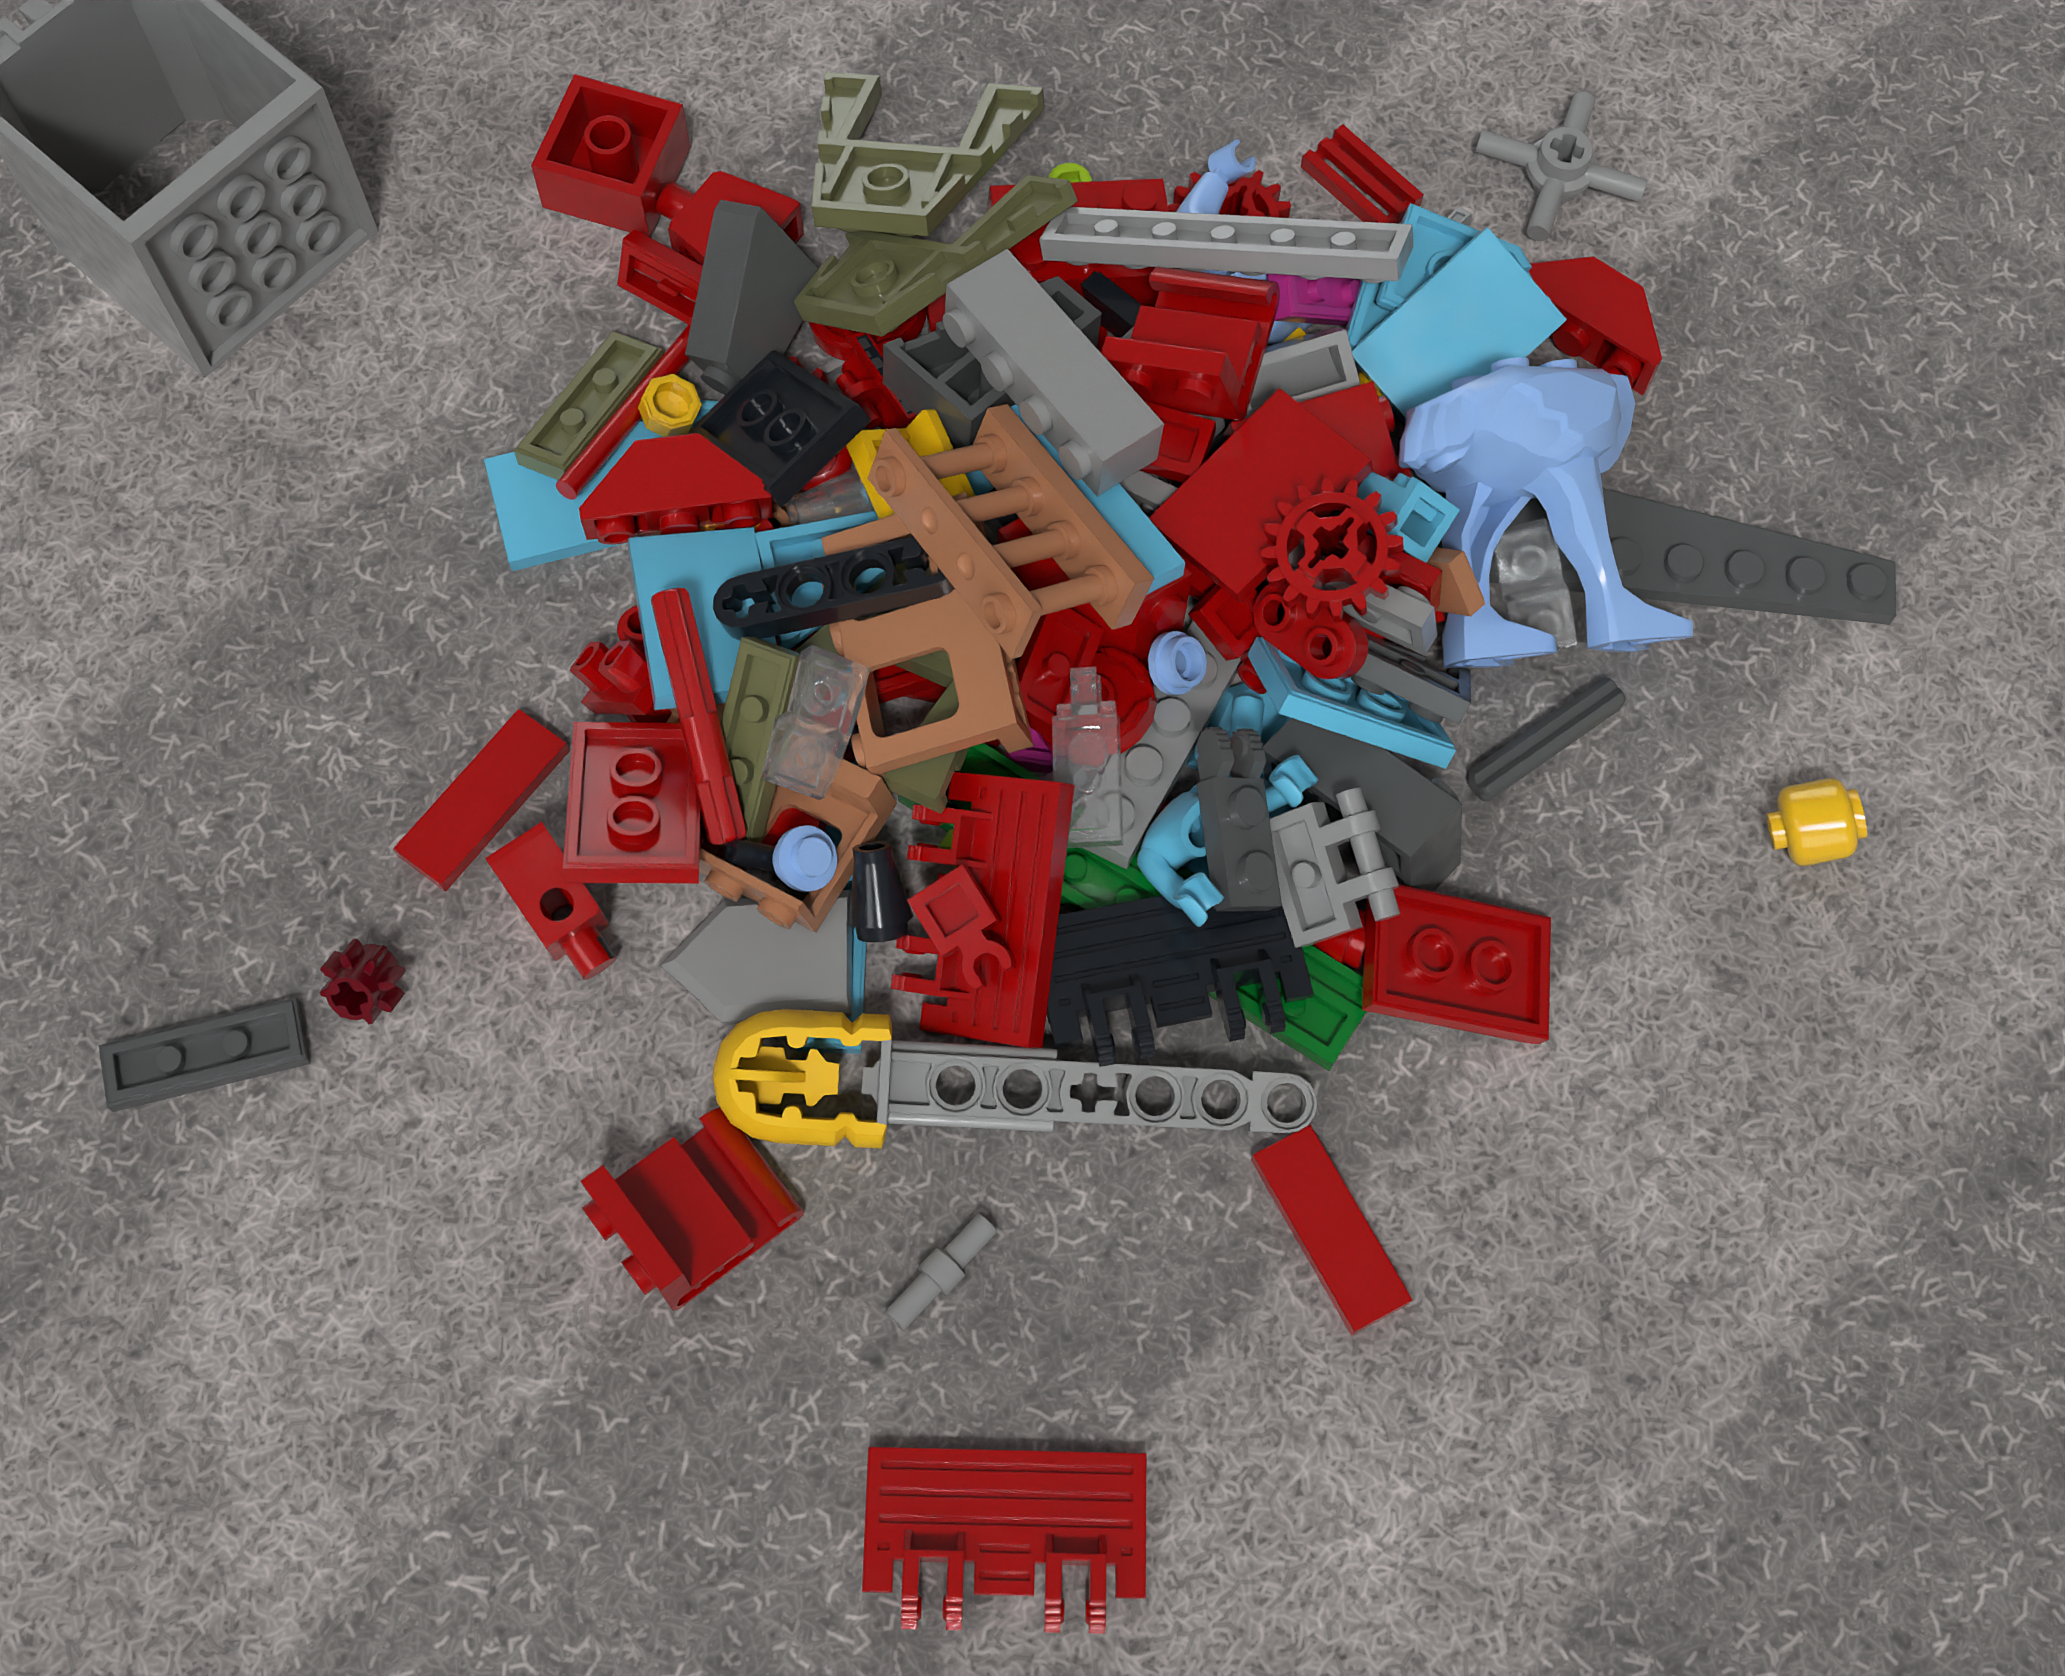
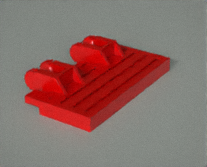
M954 772L950 780L948 799L972 802L971 811L945 808L942 814L925 806L913 805L912 819L918 820L921 824L940 826L943 823L953 824L954 831L951 850L940 849L938 845L917 843L915 846L908 845L907 860L955 866L966 865L1002 921L986 932L991 941L1006 946L1012 952L1016 962V968L1009 972L1002 968L997 957L993 954L984 956L979 963L978 969L987 987L977 990L970 986L963 977L961 971L963 954L960 949L946 958L940 955L930 937L905 935L896 939L895 948L902 949L904 953L918 955L930 953L938 955L935 979L924 978L922 974L909 972L892 974L890 989L948 997L947 1005L922 1003L919 1030L1026 1048H1042L1075 785L1054 781ZM939 873L938 879H940L946 874Z
M868 1447L862 1593H893L894 1561L903 1562L901 1629H917L918 1621L922 1616V1596L919 1593L920 1562L948 1563L947 1593L943 1596V1620L946 1622V1630L962 1631L964 1563H975L974 1595L1034 1597L1035 1565H1045L1044 1632L1060 1633L1061 1624L1064 1622L1065 1600L1061 1596L1062 1565L1089 1566V1597L1085 1603V1622L1088 1624L1090 1634H1105L1107 1566L1115 1567V1599H1146L1147 1453Z

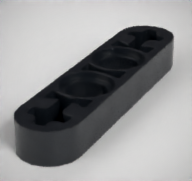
M913 536L738 575L728 579L718 588L713 599V610L720 624L732 638L740 641L741 637L764 639L905 608L943 597L951 593L955 588L939 568L937 569L938 574L926 576L924 571L929 567V555ZM901 563L907 569L903 571L907 579V583L902 584V579L896 568V565ZM869 568H880L887 572L884 584L877 591L862 594L854 590V582L863 571ZM807 582H818L824 585L823 594L814 605L800 608L792 605V596L800 585ZM773 592H775L781 610L775 612L771 606L776 604L772 597ZM752 598L755 604L749 606L748 616L739 618L736 613L742 610V601Z

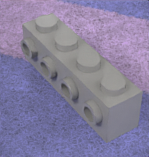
M1008 249L946 284L943 324L949 337L958 347L964 348L966 346L980 362L982 371L991 386L997 391L1004 390L1019 407L1020 414L1027 427L1036 435L1040 436L1043 434L1057 450L1063 467L1075 480L1082 479L1098 497L1157 460L1164 423Z

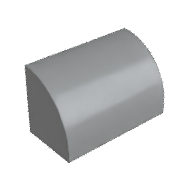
M1332 327L1266 347L1245 418L1250 417L1279 388L1299 403L1360 385L1347 330Z

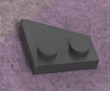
M1366 634L1368 654L1362 668L1355 675L1351 676V680L1355 684L1377 695H1384L1388 690L1408 700V707L1414 713L1429 721L1441 723L1443 718H1446L1458 725L1460 724L1471 704V670L1467 668H1450L1446 674L1425 664L1426 656L1404 646L1394 645L1383 639Z

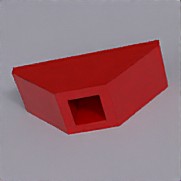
M1594 256L1530 263L1531 269L1529 273L1532 279L1567 319L1549 336V338L1553 339L1557 348L1568 356H1580L1609 374L1628 376L1631 389L1643 396L1650 387L1662 360L1644 287Z
M699 433L635 440L579 507L580 520L586 539H598V542L608 545L627 543L628 538L636 537V534L655 531H661L662 535L697 532L698 526L724 523V527L728 529L750 528L760 524L761 519L773 518L771 496L763 489L765 486L762 483L763 480Z

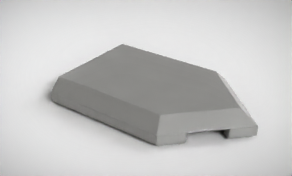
M843 890L816 933L794 922L790 930L780 927L760 914L756 909L759 903L750 898H739L737 902L726 899L685 939L661 966L723 1025L738 1024L759 1012L780 1009L843 1012L846 1016H852V926L849 925L851 890ZM808 893L790 895L802 901Z

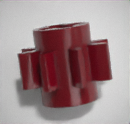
M353 939L343 952L334 951L320 969L330 979L319 993L321 996L326 997L330 1007L341 1018L350 1020L364 1019L368 1025L373 1024L382 1011L391 1013L405 994L401 988L396 986L406 972L405 967L398 965L394 955L384 945H362L358 939Z

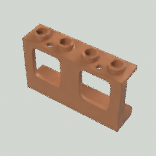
M966 492L952 496L955 501L969 498ZM895 514L822 537L821 539L824 554L828 556L913 537V535ZM984 521L974 523L988 541ZM928 557L931 574L934 576L938 574V567ZM956 589L943 597L914 604L866 620H862V617L829 624L831 638L836 651L841 657H845L848 675L840 678V685L848 710L852 714L856 713L859 733L853 734L851 741L859 767L881 777L884 781L883 776L885 772L995 739L1001 742L1008 753L1034 746L1015 659H1011L992 634L986 630L983 623ZM936 651L947 652L959 702L957 712L950 718L886 737L873 671Z
M726 703L716 704L720 723ZM671 708L672 714L666 723H680L677 708ZM789 732L763 840L779 815L788 808L798 809L838 829L842 833V839L836 848L837 867L834 876L826 886L815 891H809L807 896L800 901L745 872L746 867L727 863L724 857L727 843L712 845L708 841L707 836L700 845L699 872L707 876L704 880L705 884L725 898L737 902L740 896L744 895L758 902L757 911L780 927L790 930L794 922L816 933L853 875L854 858L852 848L856 845L875 840L897 802L881 777L871 774L869 771Z

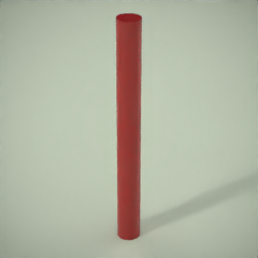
M691 325L686 326L556 482V488L561 495L570 500L576 499L642 419L638 406L651 379L670 374L677 376L689 362L690 358L685 355Z

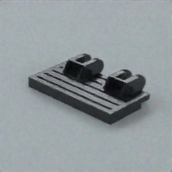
M1162 895L1059 915L1047 1006L1048 1024H1050L1055 1048L1082 1043L1083 1037L1078 1018L1087 1016L1099 1067L1115 1064V1043L1113 1035L1109 1031L1106 1013L1127 1009L1132 1028L1131 1037L1134 1049L1138 1052L1140 1059L1156 1056L1154 1037L1146 1005H1152L1157 1028L1212 1018L1213 1013L1208 997L1210 992H1216L1224 1029L1229 1042L1245 1038L1246 1020L1240 1006L1236 987L1252 984L1256 985L1261 1005L1262 1020L1268 1032L1272 1034L1285 1031V1013L1277 979L1280 981L1285 1003L1313 998L1314 992L1302 946L1295 948L1283 906L1268 911H1216L1214 906L1206 911L1208 919L1201 927H1197L1182 909L1172 905Z

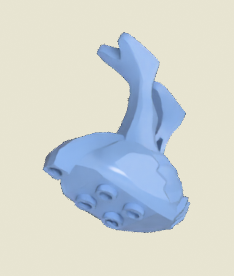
M1508 358L1491 364L1492 373L1485 376H1468L1451 382V391L1407 410L1405 430L1400 440L1399 466L1401 468L1413 469L1416 475L1425 480L1434 491L1446 493V500L1460 509L1458 515L1441 539L1442 546L1446 549L1465 552L1485 601V605L1472 616L1448 613L1442 634L1444 668L1514 665V659L1557 653L1556 638L1553 635L1504 620L1490 606L1489 574L1493 552L1507 527L1529 500L1537 498L1545 509L1554 540L1576 569L1585 591L1588 649L1607 652H1634L1650 649L1651 643L1693 637L1692 620L1646 604L1622 586L1608 534L1601 475L1608 471L1618 460L1631 431L1635 399L1628 376L1609 374L1603 369L1578 368L1577 361L1574 359L1551 361L1535 367L1529 365L1528 358Z

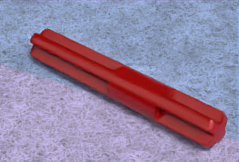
M685 588L666 589L652 595L651 605L708 841L712 845H721L732 842L734 839L741 840L746 837V826L690 595Z

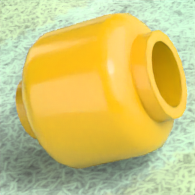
M1829 777L1787 786L1778 795V811L1766 813L1768 830L1774 850L1786 848L1790 859L1796 865L1802 867L1848 858L1857 850L1858 839L1867 838L1866 820L1856 788L1846 790L1844 784L1837 778Z

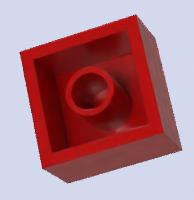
M574 74L531 164L542 207L626 232H632L635 229L651 237L661 215L656 210L658 198L662 190L669 183L676 181L691 148L683 104Z

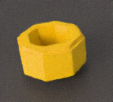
M675 374L651 379L641 398L638 409L647 429L662 437L688 434L702 404L694 384Z

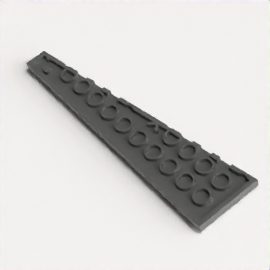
M1224 419L1225 428L1213 439L1206 460L1225 442L1223 433L1231 422L1237 420ZM1390 435L1395 454L1398 456L1402 437ZM1409 468L1412 477L1422 481L1424 484L1430 487L1425 480L1421 479L1416 475L1413 469ZM1172 480V486L1177 488L1183 484L1182 482ZM1603 488L1608 534L1622 586L1637 598L1890 625L1896 617V570L1894 561ZM1435 491L1446 499V493ZM1537 498L1530 499L1504 531L1493 552L1489 583L1585 593L1576 569L1554 540L1545 509ZM1333 510L1328 516H1339L1343 511ZM1366 532L1367 535L1375 538L1372 534ZM1442 541L1439 542L1437 547L1443 548Z

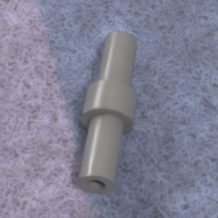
M977 1214L943 1251L935 1248L917 1267L921 1274L884 1312L886 1316L898 1328L904 1331L939 1293L947 1296L965 1277L962 1269L997 1233L994 1226L982 1215Z

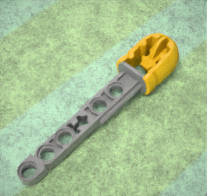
M794 1009L759 1012L736 1024L720 1043L713 1066V1084L716 1101L730 1123L752 1138L783 1144L835 1146L846 1137L854 1147L882 1149L886 1138L887 1124L1053 1132L1054 1121L1232 1130L1245 1124L1246 1131L1292 1133L1308 1126L1314 1118L1317 1108L1316 1093L1310 1083L1301 1076L1290 1073L1248 1071L1246 1078L1234 1070L1130 1064H1113L1099 1067L1098 1063L1057 1061V1049L892 1040V1023L890 1015L862 1013L855 1021L851 1022L843 1012ZM787 1036V1042L793 1048L804 1047L808 1037L840 1039L844 1046H858L863 1040L881 1041L879 1060L873 1067H863L861 1094H871L877 1103L876 1120L857 1119L852 1112H840L835 1118L803 1116L802 1108L796 1104L788 1105L782 1115L759 1111V1104L780 1105L784 1093L804 1094L806 1106H814L824 1095L838 1094L840 1065L826 1062L817 1049H810L806 1060L786 1059L784 1047L762 1046L763 1039ZM958 1065L966 1068L974 1078L975 1087L969 1100L962 1104L952 1105L944 1102L939 1097L936 1090V1081L942 1070L949 1066ZM1015 1070H1029L1037 1076L1040 1082L1041 1091L1039 1098L1033 1105L1027 1108L1013 1107L1006 1101L1003 1095L1004 1080ZM1084 1073H1093L1096 1085L1118 1087L1116 1073H1127L1128 1078L1122 1093L1126 1114L1114 1115L1118 1101L1103 1099L1093 1102L1092 1111H1082L1081 1101L1070 1098L1071 1085L1082 1084ZM1153 1076L1165 1080L1172 1092L1171 1104L1166 1111L1158 1115H1148L1140 1110L1135 1097L1137 1087L1141 1081ZM1215 1080H1224L1231 1084L1237 1093L1238 1099L1234 1111L1229 1116L1220 1119L1212 1118L1202 1107L1201 1101L1203 1090ZM1287 1083L1298 1089L1302 1096L1303 1105L1301 1112L1296 1118L1288 1122H1280L1271 1116L1267 1100L1269 1093L1274 1087Z

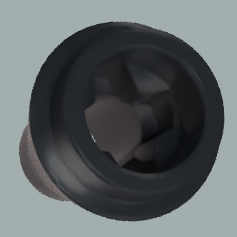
M874 841L854 846L852 848L854 867L849 925L856 928L857 939L863 942H886L904 937L909 933L908 921L913 917V912L907 901L908 898L893 858L892 844L885 841Z

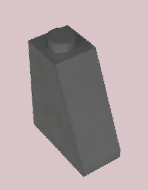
M720 199L714 209L685 355L703 371L701 375L703 382L724 395L737 385L771 351L775 350L784 355L803 322L794 300L818 270V267L762 207Z

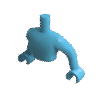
M1299 755L1287 758L1270 774L1269 781L1273 786L1265 789L1269 813L1286 804L1296 808L1303 800L1302 792L1318 782L1319 779ZM1195 789L1184 792L1174 798L1153 821L1142 842L1141 850L1137 857V865L1145 878L1167 901L1175 907L1182 909L1197 927H1201L1208 919L1206 911L1222 902L1225 897L1202 872L1192 875L1187 880L1176 873L1177 870L1190 860L1206 855L1198 791Z

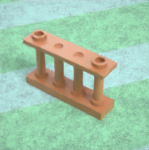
M1008 404L987 408L973 445L922 457L918 456L896 428L885 430L867 479L1011 659L1023 655L1040 616L1090 603L1112 630L1132 624L1154 577ZM980 470L997 491L955 501L940 483L939 479ZM1016 513L1033 535L991 545L974 523ZM1052 557L1070 580L1028 591L1010 568Z

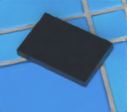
M773 350L706 413L688 433L701 434L763 480L762 483L765 485L763 489L771 496V500L780 507H783L871 419L859 404Z

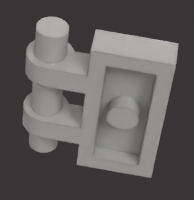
M1361 787L1336 794L1343 819L1330 823L1324 802L1309 803L1270 818L1281 902L1295 948L1310 946L1363 927L1355 902L1367 897L1375 922L1401 914L1393 889L1399 887L1393 867L1386 868L1375 834L1381 830L1376 811H1368ZM1348 841L1351 843L1361 875L1348 880L1338 849V845Z

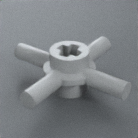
M1587 92L1575 93L1563 127L1552 129L1534 145L1487 130H1482L1475 152L1526 167L1531 185L1539 195L1526 231L1527 235L1534 240H1547L1560 203L1572 199L1588 187L1637 202L1641 201L1647 179L1596 164L1592 143L1588 136L1584 134L1595 104L1594 97Z

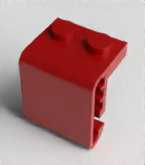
M1156 267L1148 280L1152 290L1159 291L1155 307L1141 305L1131 338L1106 336L1101 354L1143 401L1185 413L1242 421L1248 411L1280 300L1278 283Z
M720 1107L701 1116L699 1120L704 1128L680 1145L676 1138L672 1137L615 1180L605 1166L602 1165L580 1181L592 1199L581 1207L605 1241L615 1234L618 1235L631 1253V1255L621 1261L624 1268L644 1295H647L656 1288L672 1311L682 1308L797 1222L805 1212L746 1133L731 1124Z

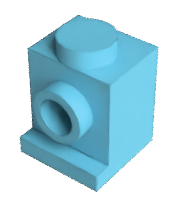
M1371 472L1358 488V498L1362 500L1375 491L1381 494L1382 503L1377 514L1381 515L1385 512L1395 511L1398 519V524L1387 535L1402 536L1404 550L1402 552L1427 563L1460 511L1459 508L1422 481L1414 477L1409 478L1402 473H1398L1394 481H1390ZM1369 529L1367 532L1373 535L1371 529Z

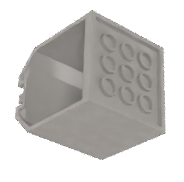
M28 0L19 7L20 13L24 15L29 24V27L24 31L19 29L5 16L0 19V155L57 251L203 378L212 373L378 232L323 87L217 0H62L55 7L45 0ZM227 119L238 128L125 221H122L93 196L98 190H102L159 144L160 140L184 121Z

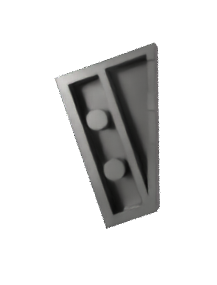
M1058 276L1039 283L1097 348L1102 313ZM943 321L936 323V331L906 343L900 337L883 344V385L887 386L916 416L922 410L935 409L954 449L973 445L987 408L1008 404L1009 407L1015 405V402L1004 390L997 391L991 386L982 371L980 362L966 346L960 348L951 340L946 332Z
M1291 718L1262 747L1266 757V764L1263 769L1264 778L1269 781L1272 771L1287 758L1294 755H1299L1319 780L1315 785L1302 792L1303 800L1296 808L1309 803L1324 802L1330 823L1343 819L1336 794L1361 787L1368 811H1376L1381 830L1375 834L1386 868L1393 867L1398 884L1434 892L1461 864L1462 803L1459 802L1457 795L1447 784L1436 778L1428 780L1411 768L1402 754ZM1354 859L1353 863L1358 867L1356 859Z

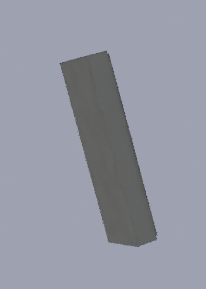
M296 998L98 1045L107 1108L112 1112L310 1064L301 1004Z

